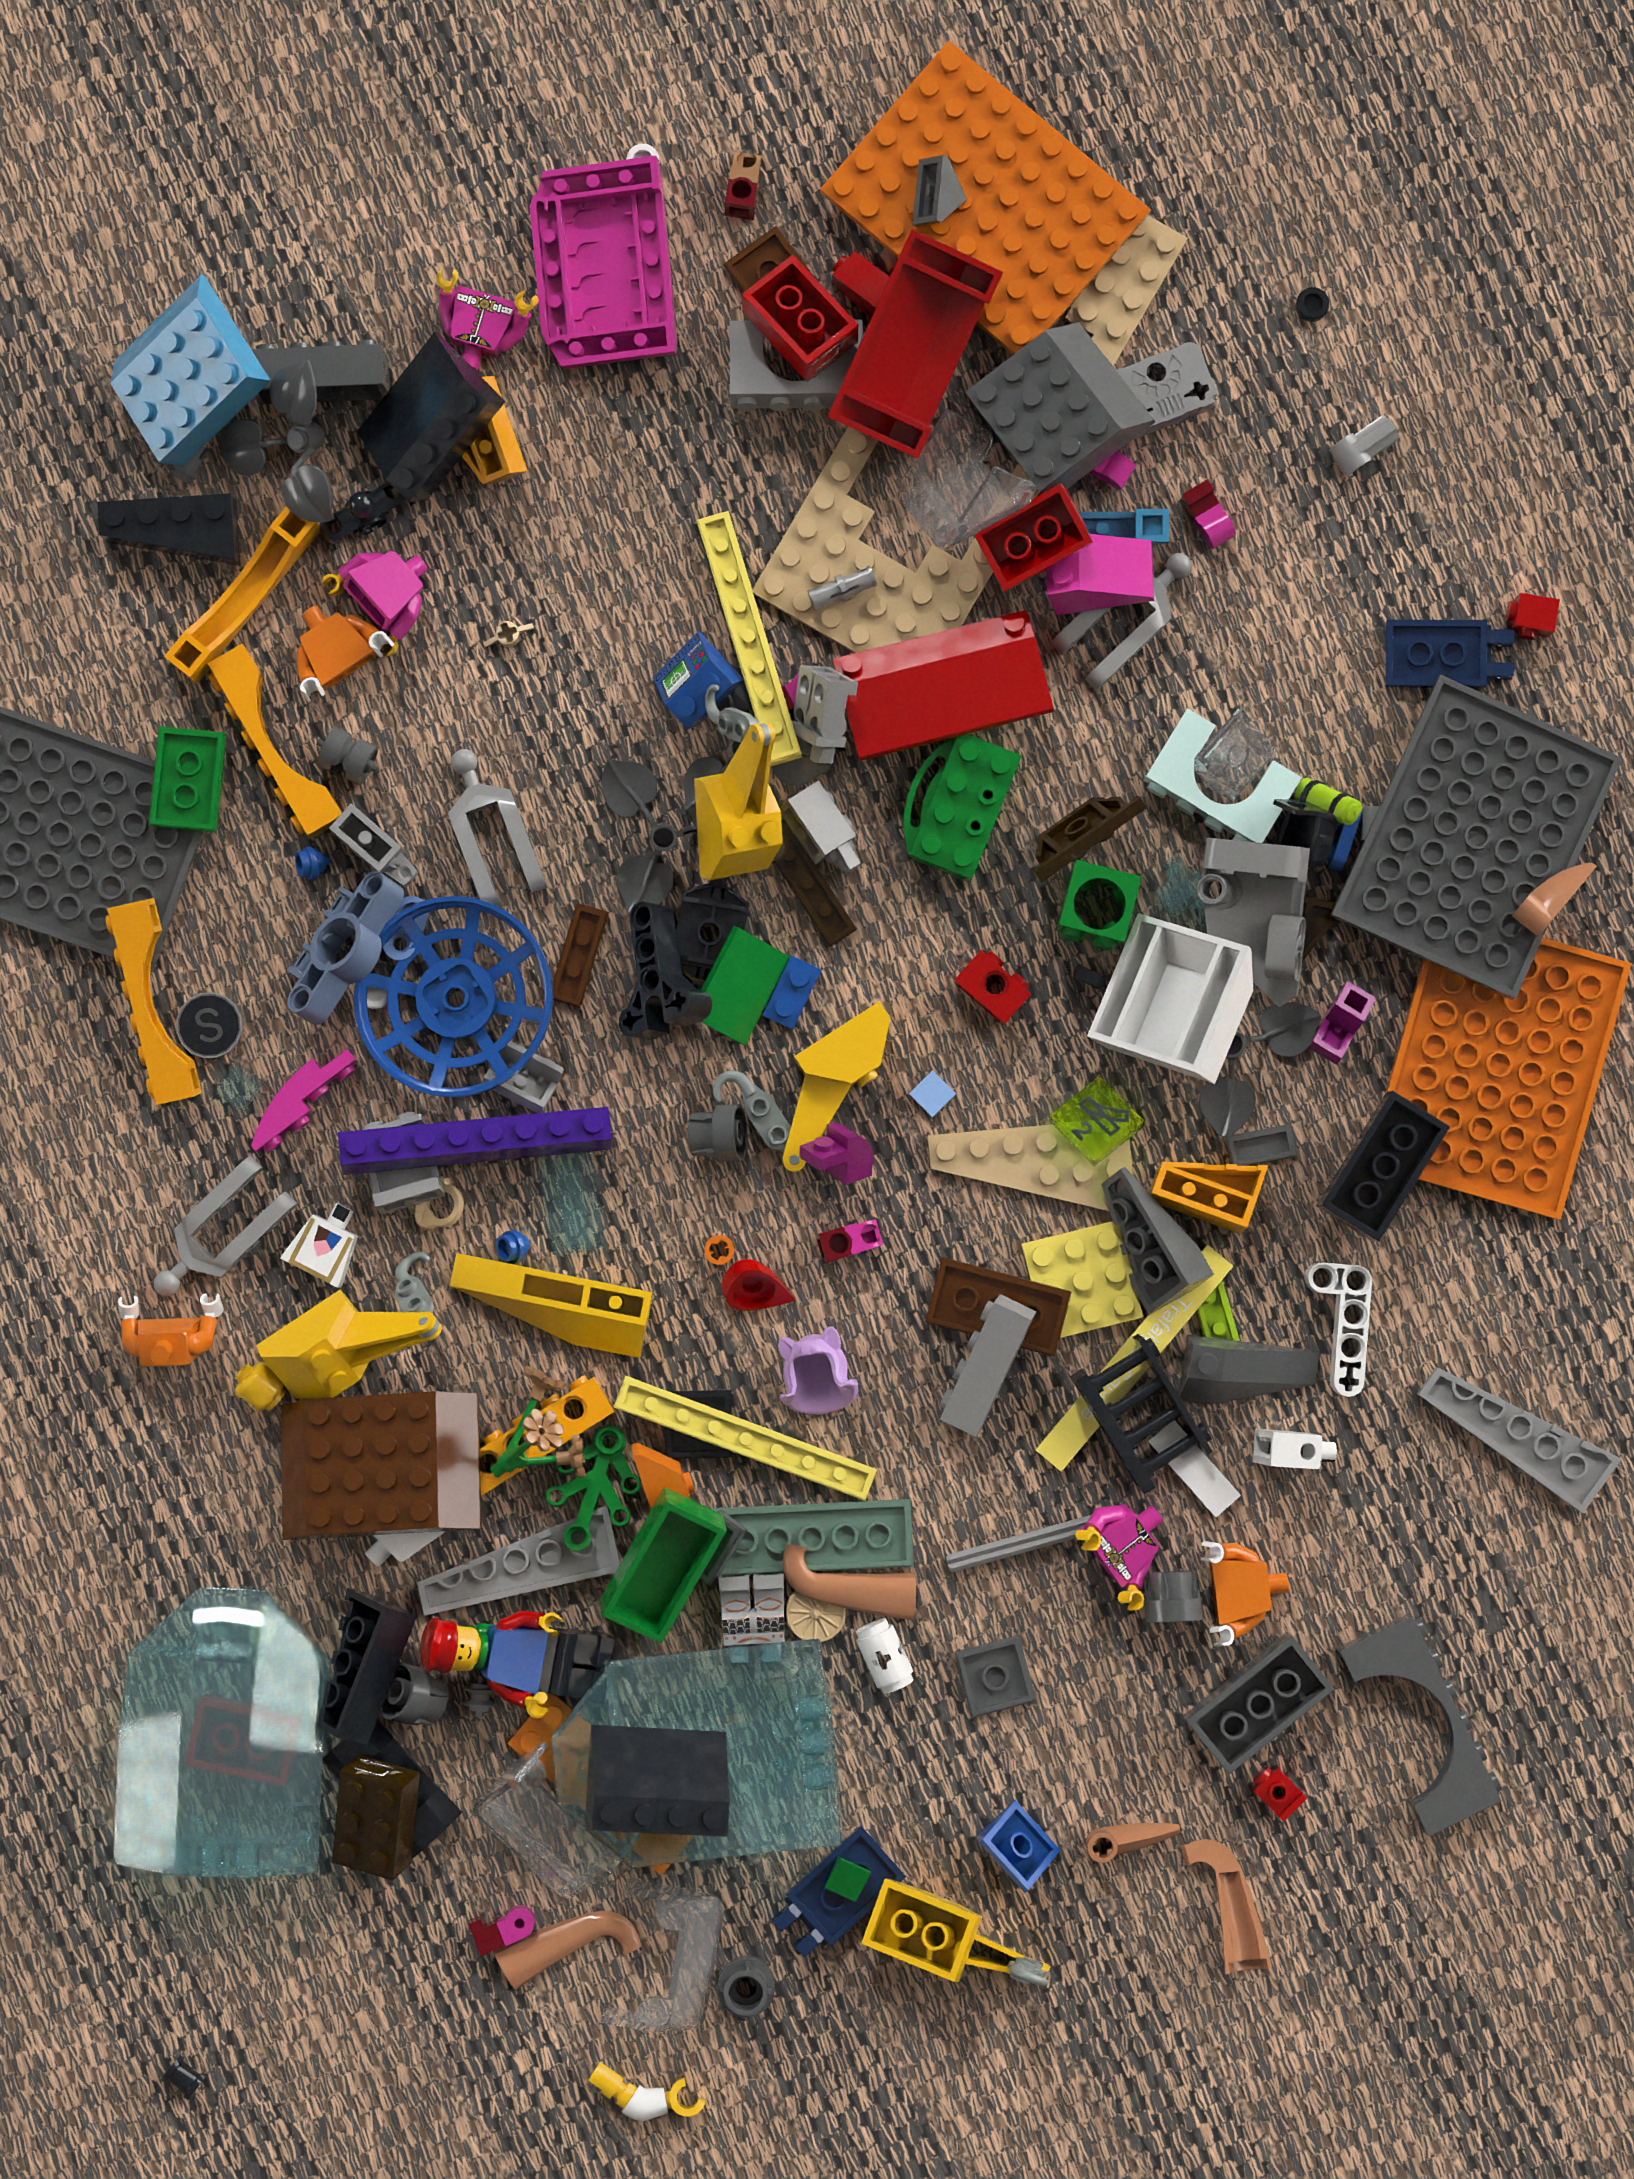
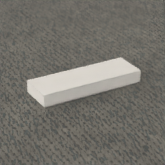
M1174 1420L1161 1429L1148 1442L1160 1453L1187 1436V1434ZM1197 1445L1168 1463L1215 1517L1219 1516L1241 1496Z

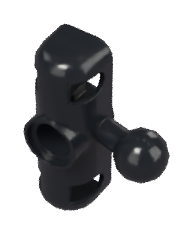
M389 482L371 492H356L350 496L344 508L333 514L334 520L320 522L319 531L331 551H335L337 548L334 543L354 531L356 533L360 531L361 535H368L374 532L372 528L376 526L378 529L387 522L385 515L389 514L388 511L406 501V499L400 493L395 499L388 498L385 493L394 488ZM409 502L410 506H412L413 504L416 503V502ZM339 520L342 525L341 530L336 533L331 532L328 526Z

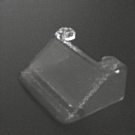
M949 409L945 410L930 433L919 459L915 458L901 479L898 488V497L933 543L944 550L957 545L1021 510L1031 502L1037 490V486L1032 481L1020 478L997 466H994L990 471L983 462L990 460L995 452L996 446L993 443L991 432L986 427Z

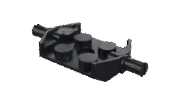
M727 877L711 880V883L691 888L683 893L676 930L682 974L692 981V985L697 990H701L733 926L745 930L750 904L728 887ZM706 924H714L719 928V937L713 942H706L700 936V930Z

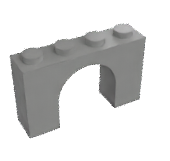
M855 320L858 323V343L808 382L806 380L789 381L775 375L764 360L763 334L751 321H730L731 409L737 408L740 411L749 412L754 411L756 408H771L774 411H786L790 408L818 411L822 408H831L863 338V321Z

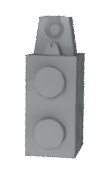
M817 781L789 798L780 808L781 815L815 865L827 859L829 863L834 862L841 872L846 875L860 865V861L853 851L855 845L852 839L856 834L853 831L851 821L845 815H842L834 804L835 801L831 792L827 788H823L821 783Z
M352 803L329 827L336 838L374 871L381 872L403 887H407L417 876L418 871L404 856L403 848Z

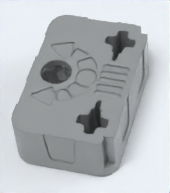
M1192 342L1181 344L1176 348L1161 354L1158 353L1140 362L1116 370L1155 420L1154 424L1134 439L1210 410L1218 394L1202 351L1197 344ZM1150 370H1154L1156 374H1162L1158 382L1148 378ZM1194 388L1199 393H1205L1202 400L1198 396H1191Z

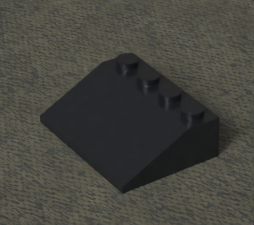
M434 332L361 425L357 433L386 480L408 502L428 500L506 401L438 332Z
M591 1725L585 1830L728 1837L730 1800L726 1732Z

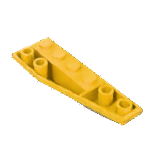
M456 1253L450 1281L451 1287L573 1345L637 1358L641 1357L654 1292Z

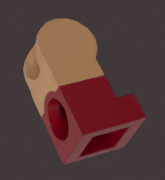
M735 151L732 167H730L725 198V216L754 220L761 155Z

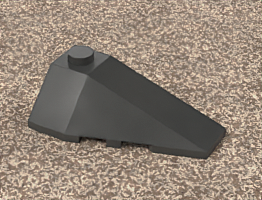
M1126 1167L1118 1170L1101 1184L1112 1221L1120 1228L1124 1242L1120 1244L1122 1254L1128 1255L1133 1273L1129 1274L1132 1287L1148 1314L1154 1313L1191 1292L1214 1275L1198 1245Z
M1187 1334L1178 1395L1185 1402L1212 1405L1315 1385L1320 1352Z

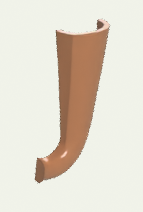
M786 1544L782 1563L783 1572L790 1586L801 1595L846 1609L913 1620L916 1607V1577L914 1573H814L808 1569L804 1561V1553L807 1547Z
M1210 1839L1197 1840L1182 1845V1854L1186 1865L1190 1866L1195 1862H1205L1212 1867L1215 1873L1223 1934L1224 1974L1243 1970L1272 1968L1254 1901L1241 1866L1234 1854L1222 1843ZM1231 1872V1875L1227 1877L1226 1873Z
M597 1911L570 1918L531 1932L530 1935L521 1940L494 1950V1954L506 1978L513 1988L517 1990L545 1969L598 1937L611 1936L618 1940L622 1946L623 1955L642 1947L635 1927L626 1917L613 1911Z

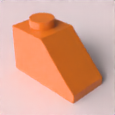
M638 1442L631 1444L633 1458L650 1509L654 1506L664 1487L691 1499L690 1492L695 1491L690 1472L683 1473L680 1462Z

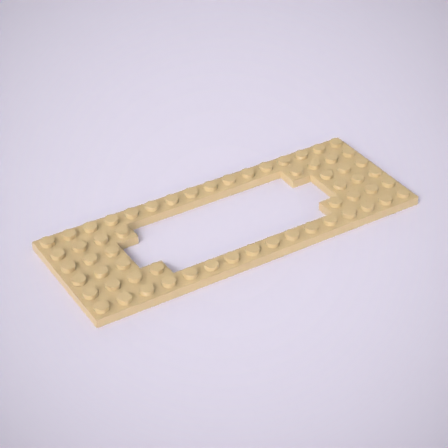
M1148 215L1078 296L1070 308L1064 321L1069 324L1079 322L1087 334L1092 336L1091 339L1113 367L1188 238ZM848 426L752 589L753 594L853 653L962 626L993 574V570L976 538L972 541L962 560L955 558L932 544L916 572L860 541L875 511L848 496V493L879 440ZM1018 464L981 528L1039 495V491ZM867 566L871 567L877 582L876 587H871L851 595L848 601L844 602L841 599L815 611L807 590H812L835 580L834 577L840 574L844 577Z

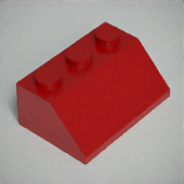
M1062 483L973 532L1004 592L1093 543L1074 501Z

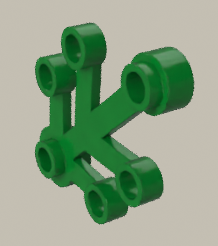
M607 1425L599 1428L593 1436L592 1444L583 1448L582 1453L585 1462L597 1457L594 1468L585 1473L586 1478L577 1477L561 1486H552L546 1492L548 1504L552 1507H560L566 1502V1498L586 1489L576 1522L566 1528L563 1536L565 1545L571 1551L581 1552L590 1545L591 1535L588 1527L600 1493L611 1512L610 1520L614 1526L622 1528L630 1522L629 1510L622 1506L606 1475L611 1460L622 1479L620 1483L621 1489L626 1495H635L641 1489L640 1479L632 1473L623 1455L626 1447V1438L618 1427ZM606 1437H613L616 1444L613 1448L608 1449L603 1446V1440ZM557 1465L558 1471L563 1475H571L575 1472L573 1468L563 1470L560 1465ZM628 1479H634L637 1482V1487L634 1490H627L624 1487ZM553 1491H560L563 1494L559 1502L551 1501L550 1494ZM618 1511H623L626 1513L627 1518L624 1522H616L614 1514ZM575 1533H581L584 1536V1541L579 1545L571 1541V1537Z

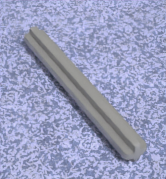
M1091 1515L948 1554L946 1556L950 1572H957L1076 1539V1531L1086 1525Z

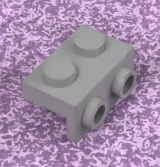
M510 1041L499 1053L509 1069L527 1049L521 1044ZM535 1054L521 1071L507 1082L492 1090L536 1113H542L560 1082L564 1068L550 1059ZM491 1066L484 1076L482 1083L496 1077Z

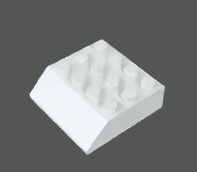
M1138 913L1087 1037L1105 1048L1215 1084L1253 993L1251 948Z

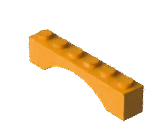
M286 506L270 525L256 551L233 583L206 613L184 631L164 657L197 684L210 668L207 663L222 654L320 533L318 523L296 516Z
M240 644L207 663L212 670V673L207 675L217 692L223 690L229 700L224 703L227 711L234 721L239 718L245 727V730L241 732L244 740L250 749L256 747L262 757L257 760L259 766L267 778L273 775L278 787L274 789L277 797L283 806L289 804L295 813L291 820L299 834L302 835L306 832L307 836L313 839L328 830L342 814V811L331 792L325 786L312 782L295 772L282 760L274 749L265 730L261 712L263 675L247 648Z
M150 898L107 908L109 915L106 916V926L110 935H114L117 948H114V958L119 968L122 967L125 981H122L123 994L127 1001L130 1000L133 1013L130 1014L131 1026L134 1033H138L141 1046L138 1047L139 1059L143 1066L146 1065L149 1078L146 1079L148 1094L150 1098L155 1099L156 1105L197 1096L202 1093L195 1061L184 1053L169 1037L158 1018L152 1000L150 986L151 961L155 945L162 932L155 899Z

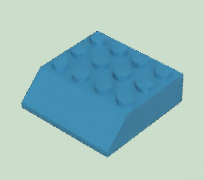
M200 275L115 360L110 384L158 462L183 466L271 380L204 275Z

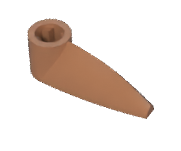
M1588 862L1555 874L1531 892L1512 917L1539 937L1597 866Z
M1135 1823L1093 1829L1086 1837L1085 1846L1094 1861L1107 1863L1116 1855L1151 1846L1181 1833L1179 1824ZM1099 1838H1104L1106 1842L1110 1841V1845L1105 1846V1852L1099 1853L1097 1848L1093 1849V1845L1098 1844Z

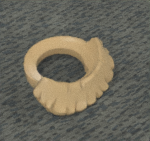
M440 1176L444 1192L449 1193L454 1200V1209L447 1218L439 1219L434 1215L432 1210H430L431 1200L414 1206L416 1223L431 1232L436 1227L446 1228L452 1226L459 1220L463 1212L464 1201L462 1194L455 1186L451 1185L450 1178Z

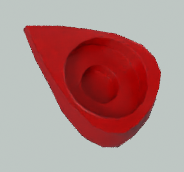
M738 1260L727 1270L721 1282L722 1295L728 1305L736 1310L753 1311L795 1301L788 1287L773 1271L756 1260Z

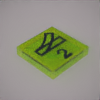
M1100 1076L1050 1114L1049 1121L1093 1166H1096L1144 1128L1145 1123Z

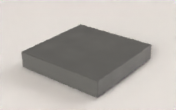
M1019 1635L954 1652L971 1718L1037 1701Z

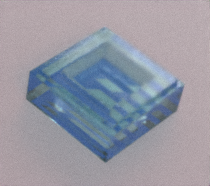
M233 1066L216 1092V1095L245 1112L263 1084Z

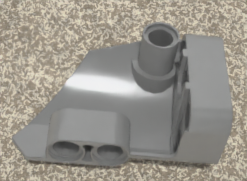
M1206 837L1203 875L1197 885V894L1204 904L1207 934L1249 946L1252 952L1253 983L1278 1007H1281L1297 997L1299 991L1306 922L1302 914L1310 848ZM1217 880L1222 886V892L1219 897L1214 899L1210 894L1209 888Z

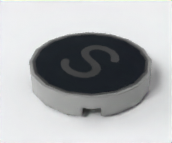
M215 992L200 993L189 998L180 1008L176 1019V1033L182 1046L191 1054L205 1059L220 1058L230 1053L239 1043L244 1031L243 1017L238 1006L228 997Z

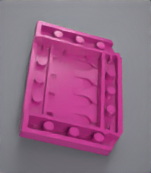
M657 156L543 171L540 177L542 181L536 196L533 195L530 203L541 335L563 369L677 355L678 340L663 180Z

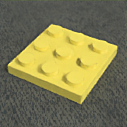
M1113 1221L1021 1244L1030 1280L1072 1291L1060 1338L1143 1318L1139 1297L1132 1287L1129 1274L1132 1273L1128 1255H1123L1120 1244L1124 1243L1120 1228Z

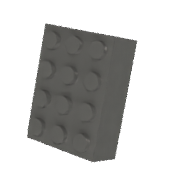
M1079 322L1045 330L965 392L979 414L1040 494L1060 483L1068 489L1155 423L1150 413Z

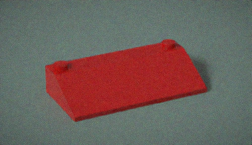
M911 229L827 417L919 459L932 430L929 427L981 311L985 303H990L1003 272Z
M1027 610L833 659L835 670L858 682L856 696L848 695L845 713L859 761L1054 712L1038 645Z

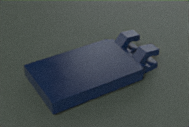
M1387 619L1385 687L1433 688L1440 674L1469 688H1486L1487 685H1491V679L1512 680V677H1514V663H1491V646L1512 647L1514 644V630H1491V625H1487V620Z
M860 1825L785 1893L787 1897L784 1901L788 1905L772 1918V1921L781 1932L798 1917L805 1923L810 1930L794 1944L795 1948L805 1957L820 1943L824 1946L829 1943L832 1946L875 1906L885 1878L901 1882L906 1876ZM838 1856L871 1871L856 1902L824 1888Z

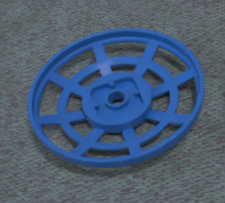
M461 896L438 897L416 903L399 912L384 925L379 934L381 950L393 934L400 928H403L414 943L408 948H415L413 954L404 960L398 961L391 978L370 972L365 978L356 982L354 987L355 1018L359 1033L369 1053L379 1066L395 1080L411 1089L433 1096L451 1098L473 1096L492 1090L507 1082L521 1071L536 1054L546 1035L552 1015L554 998L552 976L547 959L538 941L527 927L512 914L492 903L476 898ZM439 909H467L464 929H443L425 936L414 921L415 918ZM480 913L491 914L506 922L521 935L525 943L510 954L497 940L478 932ZM463 939L459 958L441 960L431 946L444 940ZM476 942L491 948L502 960L486 971L482 966L473 962ZM420 953L430 968L423 974L419 983L402 980L409 964ZM532 954H534L539 964L543 978V1009L525 1005V984L518 965ZM508 972L511 973L515 985V1003L497 1000V990L494 982ZM368 986L388 991V1013L395 1031L378 1041L372 1032L368 1017ZM455 989H461L465 994L464 1003L459 1007H452L448 1002L450 992ZM399 993L416 997L419 1016L405 1025L402 1022L399 1011ZM494 1013L511 1016L512 1019L506 1031L497 1042L493 1043L485 1027L491 1021ZM522 1019L540 1022L538 1031L529 1048L508 1069L499 1052L512 1040ZM426 1027L442 1035L438 1054H433L414 1041L412 1036ZM473 1036L482 1052L469 1057L451 1058L456 1039ZM403 1043L417 1057L434 1064L429 1084L403 1072L384 1052ZM488 1060L496 1074L495 1078L473 1086L443 1087L448 1068L470 1067Z

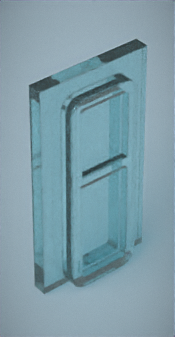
M591 1151L538 1156L553 1256L572 1252L581 1253L584 1250L606 1247Z

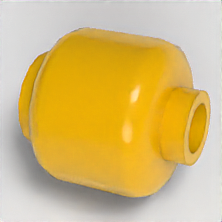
M258 1362L253 1366L247 1363L234 1378L238 1381L235 1394L257 1412L264 1409L267 1411L273 1409L286 1392L283 1389L284 1384L264 1362Z

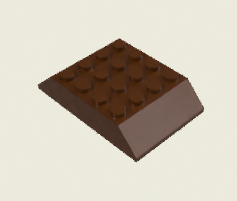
M432 1391L305 1399L281 1405L283 1540L482 1529L478 1393Z

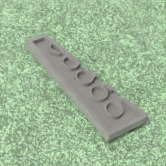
M1438 1367L1433 1370L1417 1393L1426 1402L1580 1513L1585 1512L1621 1461L1619 1457Z
M602 1506L594 1510L588 1527L591 1542L584 1551H571L564 1542V1532L568 1526L575 1524L577 1519L575 1517L418 1581L417 1585L424 1616L615 1573L621 1561L608 1506ZM575 1533L572 1535L571 1541L579 1545L584 1541V1536L581 1533Z

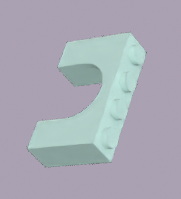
M1187 708L1143 780L1149 784L1147 789L1161 798H1164L1167 794L1177 801L1175 806L1189 815H1193L1194 812L1206 818L1204 821L1205 825L1219 833L1223 829L1234 835L1232 840L1262 843L1283 810L1273 804L1274 799L1289 800L1302 777L1273 760L1247 799L1235 804H1220L1210 800L1200 791L1196 784L1194 765L1198 754L1216 725Z

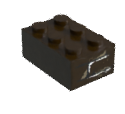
M358 1755L340 1771L332 1863L392 1881L411 1864L420 1772Z

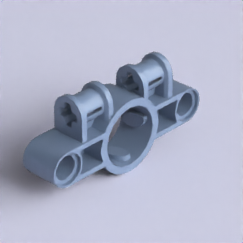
M372 871L368 873L354 893L342 886L339 887V895L329 910H324L323 915L328 918L316 930L311 945L304 942L302 945L304 950L293 966L287 968L288 972L299 978L288 996L287 1006L291 1012L311 1024L319 1025L325 1022L349 984L356 983L365 978L373 970L381 953V938L379 934L384 925L392 919L404 898L403 888L381 872ZM356 933L355 942L350 952L344 959L336 963L337 953L341 945L348 937Z

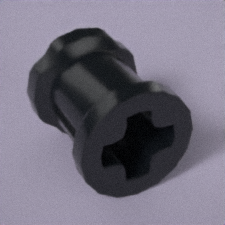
M180 2054L161 2080L163 2082H171L184 2093V2098L188 2100L207 2075L204 2072L200 2074L184 2062V2057Z

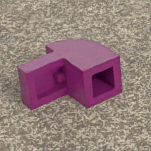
M1347 981L1319 1023L1308 1048L1337 1065L1345 1054L1354 1034L1364 1023L1376 997Z
M827 1124V1135L825 1137H818L814 1141L800 1145L799 1157L819 1171L825 1170V1172L845 1185L872 1176L873 1152L869 1142L842 1124Z

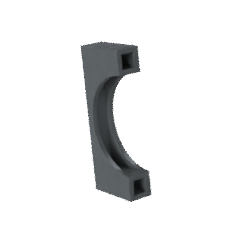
M1406 1614L1337 1647L1336 1650L1352 1681L1357 1682L1368 1677L1380 1675L1399 1676L1410 1679L1426 1688L1436 1699L1444 1713L1449 1735L1445 1762L1432 1784L1420 1795L1409 1801L1423 1832L1429 1837L1501 1802L1498 1792L1502 1790V1787L1494 1772L1488 1773L1483 1763L1487 1759L1485 1751L1479 1741L1473 1742L1468 1730L1472 1729L1471 1722L1464 1710L1458 1711L1453 1701L1458 1698L1457 1693L1450 1680L1444 1681L1438 1670L1443 1665L1435 1649L1429 1651L1424 1638L1428 1637V1633L1420 1618L1414 1620L1413 1616Z

